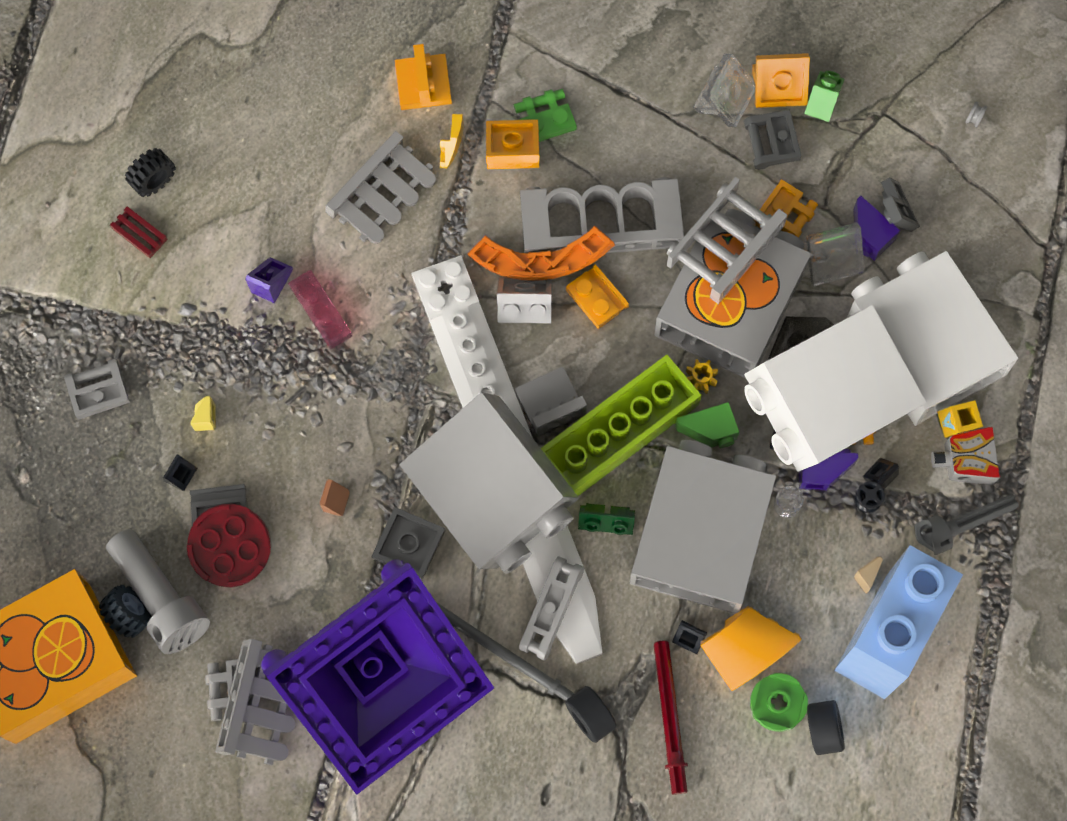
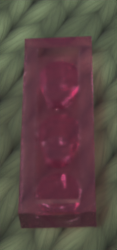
M311 270L288 283L291 291L330 350L353 336Z

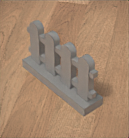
M397 131L384 142L326 204V213L333 219L339 214L341 216L339 221L343 225L348 222L362 234L359 239L364 243L367 239L374 244L382 242L384 231L379 226L384 221L390 225H396L400 222L401 212L397 207L402 202L410 207L417 204L419 196L414 189L418 184L425 188H431L435 184L436 177L431 171L433 166L430 163L425 166L411 154L413 149L409 145L404 148L402 146L404 137ZM389 159L393 160L388 167L385 165ZM399 166L413 178L409 184L394 173ZM374 177L376 180L372 185H369L368 182ZM381 185L396 196L391 203L377 191ZM357 196L359 199L354 204L350 201ZM364 203L379 215L374 222L359 210Z
M248 639L242 643L215 753L234 755L235 751H238L236 757L244 759L246 754L265 758L264 764L273 765L274 760L282 761L288 756L287 746L278 743L281 732L288 733L294 729L295 720L293 717L285 715L287 703L271 682L265 680V674L261 667L263 657L272 651L273 646L266 644L261 649L262 641ZM256 667H258L257 675L254 677ZM249 694H250V695H252V696H251V700H250V704L247 705L248 698H249ZM260 697L279 702L277 711L258 708ZM242 722H243V723H245V724H244V728H243V732L240 733L241 726H242ZM253 725L272 730L270 740L251 736Z

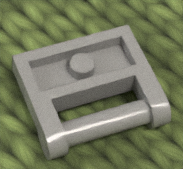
M116 358L108 360V364L75 375L73 373L64 375L73 410L78 420L130 403L120 365ZM112 374L113 378L80 389L77 388L79 384Z

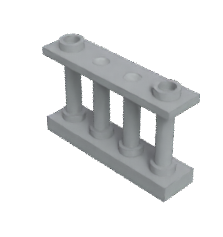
M736 177L730 184L726 182L722 185L717 193L718 198L684 238L680 242L675 241L667 251V266L671 269L680 260L711 283L710 298L717 304L722 301L785 226L787 214L782 210L778 209L773 216L771 214L766 215L737 194L740 180ZM728 201L761 224L760 228L762 229L757 235H750L720 213ZM711 221H714L744 243L743 247L745 249L740 255L737 253L732 254L703 232ZM695 240L727 263L728 269L723 275L720 273L717 275L686 252Z

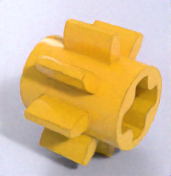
M696 359L694 368L687 366L686 373L691 375L687 379L697 390H703L707 394L709 385L716 387L718 381L712 377L718 374V369L711 368L710 360L706 363H700ZM701 373L706 375L702 380L697 378Z

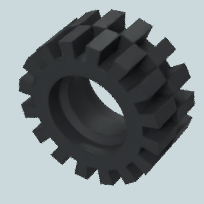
M153 148L152 151L149 149L145 155L143 153L140 154V158L138 160L135 159L133 161L134 164L129 165V171L125 173V180L141 197H149L152 192L156 194L159 188L163 189L165 187L164 184L170 182L171 179L169 177H173L175 174L173 172L176 170L175 164L160 148Z

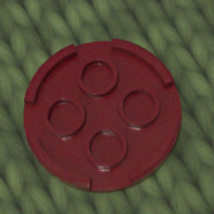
M238 504L217 505L203 512L194 521L187 541V555L195 572L205 581L221 587H237L255 579L265 568L271 553V537L265 522L253 510Z

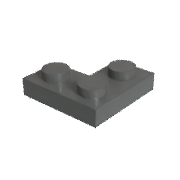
M890 177L882 181L881 184L884 189L882 192L883 204L886 208L883 212L888 222L910 232L919 228L920 225L900 183Z

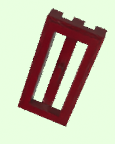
M128 206L124 209L122 215L119 214L117 216V221L110 224L111 229L148 258H151L168 240L164 234ZM128 218H132L159 240L157 242L131 223ZM123 224L150 244L152 248L149 250L122 229L121 226Z

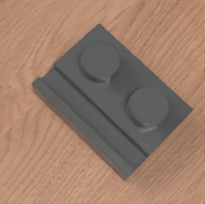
M245 484L190 490L192 526L194 521L203 512L217 505L238 504L248 508Z

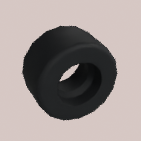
M585 686L565 702L569 713L577 725L594 743L601 740L617 726L614 717L605 703L589 686Z
M831 700L809 704L807 706L808 724L816 755L843 752L845 749L844 734L836 701Z

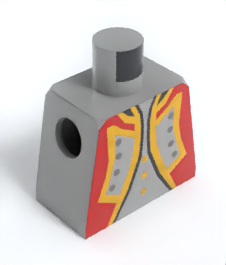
M993 427L949 437L945 442V451H932V467H947L949 480L994 485L1000 476Z

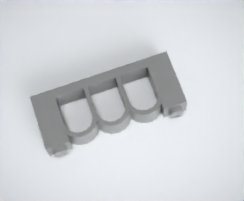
M661 177L651 181V186L641 182L630 183L624 186L619 194L615 189L607 185H596L587 189L582 197L577 191L564 187L554 189L549 194H547L546 189H540L539 187H529L525 190H520L524 252L527 254L529 252H553L563 249L586 234L585 210L590 203L597 200L610 203L616 212L618 232L604 233L615 243V246L607 253L669 249L675 241L680 242L684 238L678 179ZM635 197L646 200L652 208L654 230L625 232L623 204ZM560 203L573 205L579 213L581 235L550 237L549 212L551 208Z

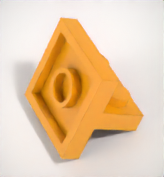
M424 44L413 45L415 57L395 60L401 110L452 104L446 54H425Z
M808 53L756 56V64H752L756 108L807 106L810 64Z
M538 120L486 121L487 169L539 168Z

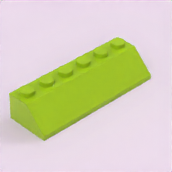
M665 355L540 449L577 496H579L676 423L678 417L687 415L699 406L701 394L672 359Z

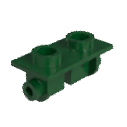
M589 503L580 505L578 530L633 535L635 510H630V507L611 506L610 514L605 513V505Z

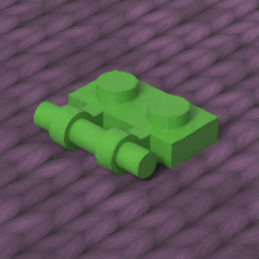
M550 89L544 91L543 95L534 98L530 96L522 98V102L513 104L516 114L524 111L527 113V117L519 120H538L539 142L577 130L569 104L558 106L556 102L565 99L563 89L556 91ZM548 104L549 110L536 113L534 108Z

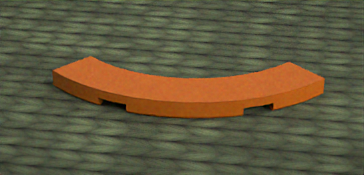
M594 226L582 237L568 244L567 247L553 252L519 253L497 244L485 235L467 255L480 266L498 275L518 280L536 281L555 279L579 271L604 256L615 246V243Z

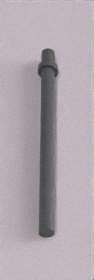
M437 603L453 627L547 688L549 694L552 696L556 694L565 701L574 695L572 691L561 685L562 681L557 678L556 680L552 679Z

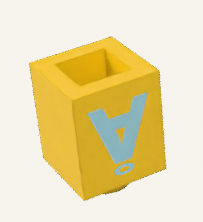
M975 400L950 406L937 412L945 438L983 427Z

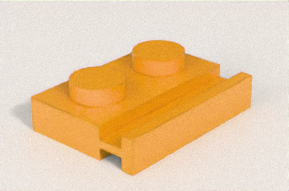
M596 264L588 272H584L566 286L568 294L598 329L619 315L622 310L629 307L627 300Z

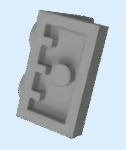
M563 367L515 388V392L537 437L586 415L587 404L583 396L578 397Z

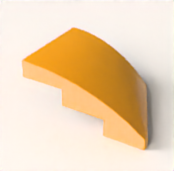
M747 606L726 619L724 628L701 641L700 646L731 691L771 666L796 646L802 638L798 633L787 630L775 620L766 618L759 611Z

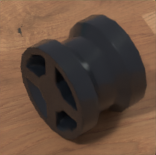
M869 481L863 483L854 496L855 506L863 513L875 512L884 501V489L876 482Z

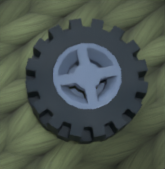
M122 584L115 586L99 604L100 614L105 617L103 619L105 623H109V627L112 630L116 629L117 634H124V637L127 638L130 636L134 638L147 627V623L152 617L136 592L132 590V587H125Z

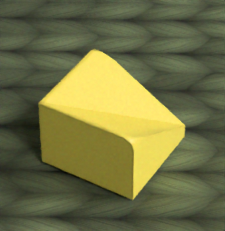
M205 396L195 405V415L191 420V426L195 431L215 430L216 405L210 396Z

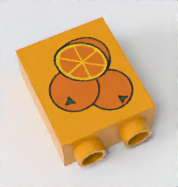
M76 569L0 609V737L14 744L19 743L137 677L114 630L109 627V623H105L103 620L105 617L100 614V603L89 581Z

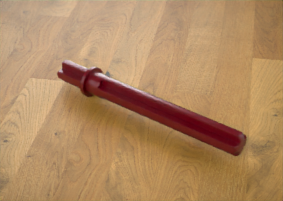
M666 640L656 641L654 643V653L667 750V765H665V769H669L672 795L686 794L688 790L685 767H688V763L684 761L670 646Z

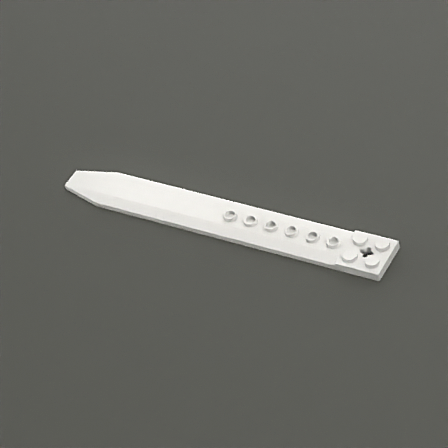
M460 255L412 272V278L462 408L481 392L500 396L532 437L462 256ZM442 284L452 286L449 294L445 295L444 291H438ZM568 526L550 538H546L540 531L525 544L532 554L523 563L537 602L553 563L558 556L567 559V563L571 565L579 564L583 566ZM585 569L556 634L576 664L603 654L596 598ZM562 573L559 581L566 583L569 575Z

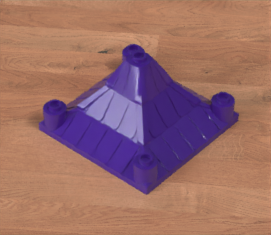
M399 559L391 560L383 567L381 578L384 583L380 587L366 595L360 602L353 605L341 614L339 618L333 620L321 629L319 633L301 644L295 651L288 654L284 650L275 649L268 652L261 662L265 676L356 795L494 689V686L409 563Z

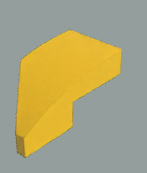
M452 114L450 140L440 139V168L448 169L458 152L464 129L463 114Z

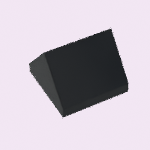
M177 454L166 471L163 481L181 491H185L198 468Z
M879 458L862 477L867 482L872 481L880 484L885 490L899 475V465Z
M682 620L672 643L698 654L701 641L705 639L707 632Z

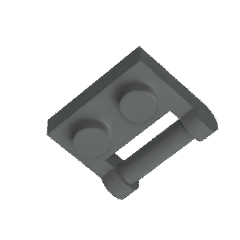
M790 109L750 116L744 119L745 129L749 131L755 159L753 162L755 169L760 170L771 165L800 161L801 152ZM765 125L772 154L765 155L759 126Z

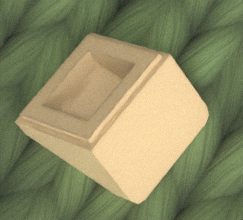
M881 556L873 559L854 575V579L866 594L872 588L883 559Z

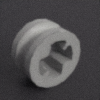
M975 102L965 123H973L974 127L977 128L987 106L980 107L978 102Z

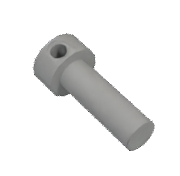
M133 529L119 532L109 540L106 545L107 551L152 616L147 623V631L164 654H172L196 642L209 628L210 620L195 598L192 596L180 598Z

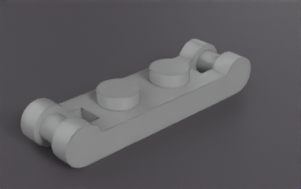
M560 556L555 559L520 642L519 649L526 653L531 651L537 654V658L544 661L547 660L576 586L583 576V566L579 564L571 565L567 563V559ZM562 573L569 575L566 583L559 581ZM536 633L544 636L541 643L534 641Z

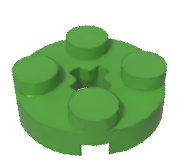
M783 673L771 674L760 680L752 690L750 696L752 716L761 726L768 730L783 732L793 729L802 721L807 712L808 697L806 692H804L797 679ZM778 695L783 696L782 701L787 703V706L781 707L780 710L775 709V705L771 703V698L776 699Z

